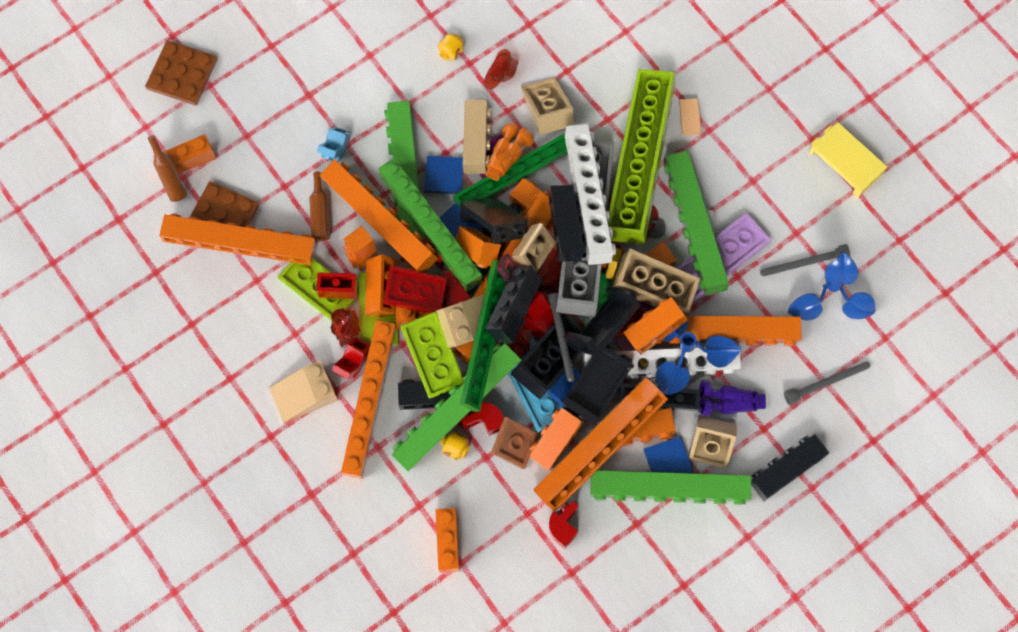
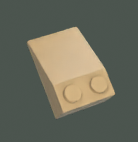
M555 77L521 86L529 113L539 135L566 129V126L574 125L573 107Z
M484 294L436 310L448 348L456 347L475 339Z
M321 360L301 368L269 388L283 423L338 401Z

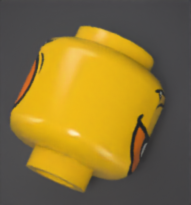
M455 33L445 35L438 44L439 56L446 61L456 60L464 51L463 39Z
M454 431L449 435H445L440 443L443 446L442 453L454 460L464 459L471 447L467 437Z

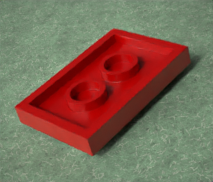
M390 265L382 304L430 314L442 309L447 278Z

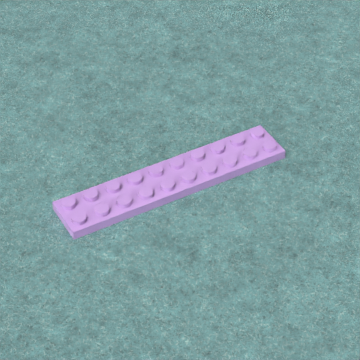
M747 213L715 237L726 276L728 277L771 242V239ZM693 256L677 267L681 271L700 278L699 273H695L693 268V262L695 261ZM699 284L692 305L705 295L704 290H700ZM638 301L641 305L639 309L612 339L621 351L636 350L623 332L627 330L626 328L631 323H637L641 320L646 312L656 309L655 307Z

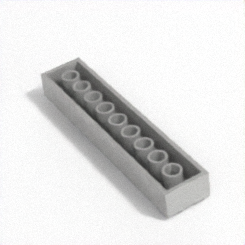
M594 141L592 145L597 150L595 161L599 162L600 166L598 176L603 181L601 192L606 196V206L604 207L607 210L614 144ZM583 253L581 261L562 262L556 312L595 317L602 264L588 265L586 253Z

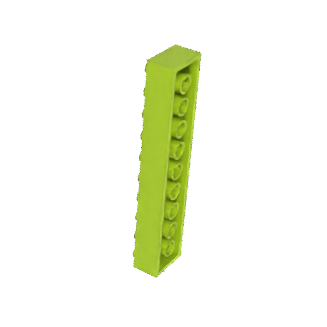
M638 69L609 208L608 227L612 228L611 241L645 245L676 85L675 72Z

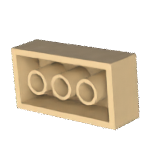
M629 249L623 254L611 288L631 291L637 296L636 300L655 308L658 307L662 300L672 297L684 315H687L690 311L700 278Z

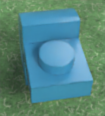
M338 127L329 128L326 141L318 146L317 152L322 154L321 157L332 161L335 159L339 163L345 154L352 133Z

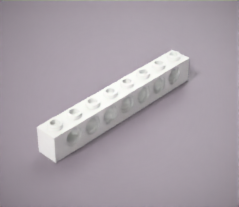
M588 124L566 126L565 142L574 191L578 193L577 207L581 211L580 223L583 225V240L586 242L588 265L611 263L613 255L616 254L615 244L611 243L612 228L608 227L609 212L604 207L606 206V196L601 192L603 181L598 176L600 166L599 162L595 161L597 150L592 145L594 142L593 131L589 130Z
M698 347L691 352L685 353V364L681 367L687 369L689 375H697V371H704V375L716 374V370H723V374L735 373V369H741L740 353L729 365L715 367L708 362L707 353ZM682 349L647 350L642 355L636 350L614 352L620 356L624 354L632 359L631 363L635 366L629 371L627 378H639V374H646L647 377H656V372L659 368L657 361L661 357L666 362H673L677 365L676 361L681 356ZM582 353L583 369L592 355ZM698 356L704 358V364L700 367L696 364ZM641 358L647 362L644 369L638 367V361Z

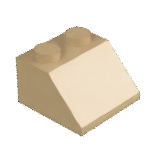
M543 224L532 225L524 234L518 247L514 249L511 259L517 266L530 265L537 273L554 247L555 241Z
M699 415L693 435L689 460L727 469L737 436V424Z

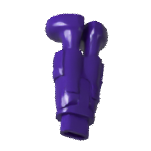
M702 380L700 383V399L720 398L721 402L701 400L699 402V411L702 416H710L711 412L719 410L722 414H737L738 412H756L758 409L766 408L765 394H758L757 391L722 385L720 390L712 388L708 380Z

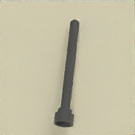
M847 244L839 245L838 248H835V251L765 268L760 271L761 276H768L838 258L842 252L850 256V250Z
M552 293L546 296V300L553 312L566 377L569 382H573L575 376L568 344L563 337L565 331L561 313L556 312L558 293Z
M863 362L799 390H793L792 388L784 391V398L789 406L798 403L801 397L869 369L870 363Z

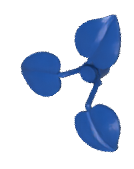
M842 252L825 270L826 284H823L820 299L813 293L804 294L789 306L788 313L794 317H801V320L809 321L816 319L823 311L820 303L823 302L827 289L832 292L841 291L844 299L847 301L842 306V311L849 318L864 319L873 315L876 309L874 298L870 294L858 292L853 294L851 298H848L842 283H854L858 278V268L854 260L847 253Z
M688 321L663 339L665 341H672L675 337L680 339L682 353L678 365L673 362H665L657 369L656 381L660 391L664 395H671L680 392L687 386L690 378L689 371L681 368L685 353L693 351L696 346L707 353L708 362L715 367L729 365L741 352V347L729 338L712 336L707 339V349H705L699 341H696V336L693 333L686 332Z

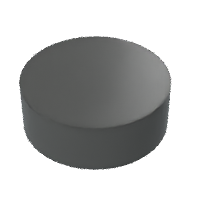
M660 220L650 221L647 231L648 236L653 239L661 238L666 229L664 223Z

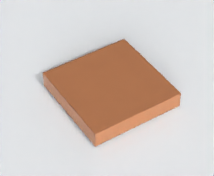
M504 417L491 454L520 469H525L531 454L530 448L535 443L538 433L509 417Z

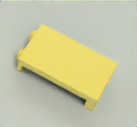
M840 123L833 127L830 125L824 131L823 137H817L811 143L812 148L809 153L811 155L814 153L818 154L854 187L853 194L858 198L884 174L887 166Z

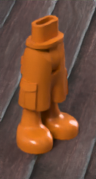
M506 124L503 127L501 133L504 138L499 139L487 165L488 170L485 175L488 178L498 181L522 154L521 146H532L534 137L527 129L521 128L518 132V127L515 124Z

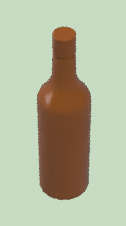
M154 135L149 136L147 139L154 152L153 165L169 200L177 202L187 196V192L171 157L161 150Z
M315 171L313 172L314 190L309 197L311 236L315 238V241H326L331 238L328 197L322 189L321 177L319 176L321 172Z

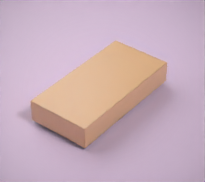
M680 99L682 136L700 135L698 99Z

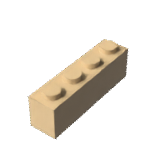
M465 100L464 174L486 173V167L490 160V155H486L487 150H490V139H487V134H490V123H487V118H491V107H487V100Z

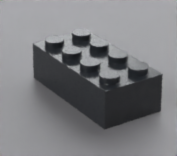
M561 315L565 334L568 331L577 334L581 332L566 317ZM555 323L510 374L539 400L565 372ZM568 344L572 363L581 352L573 350Z

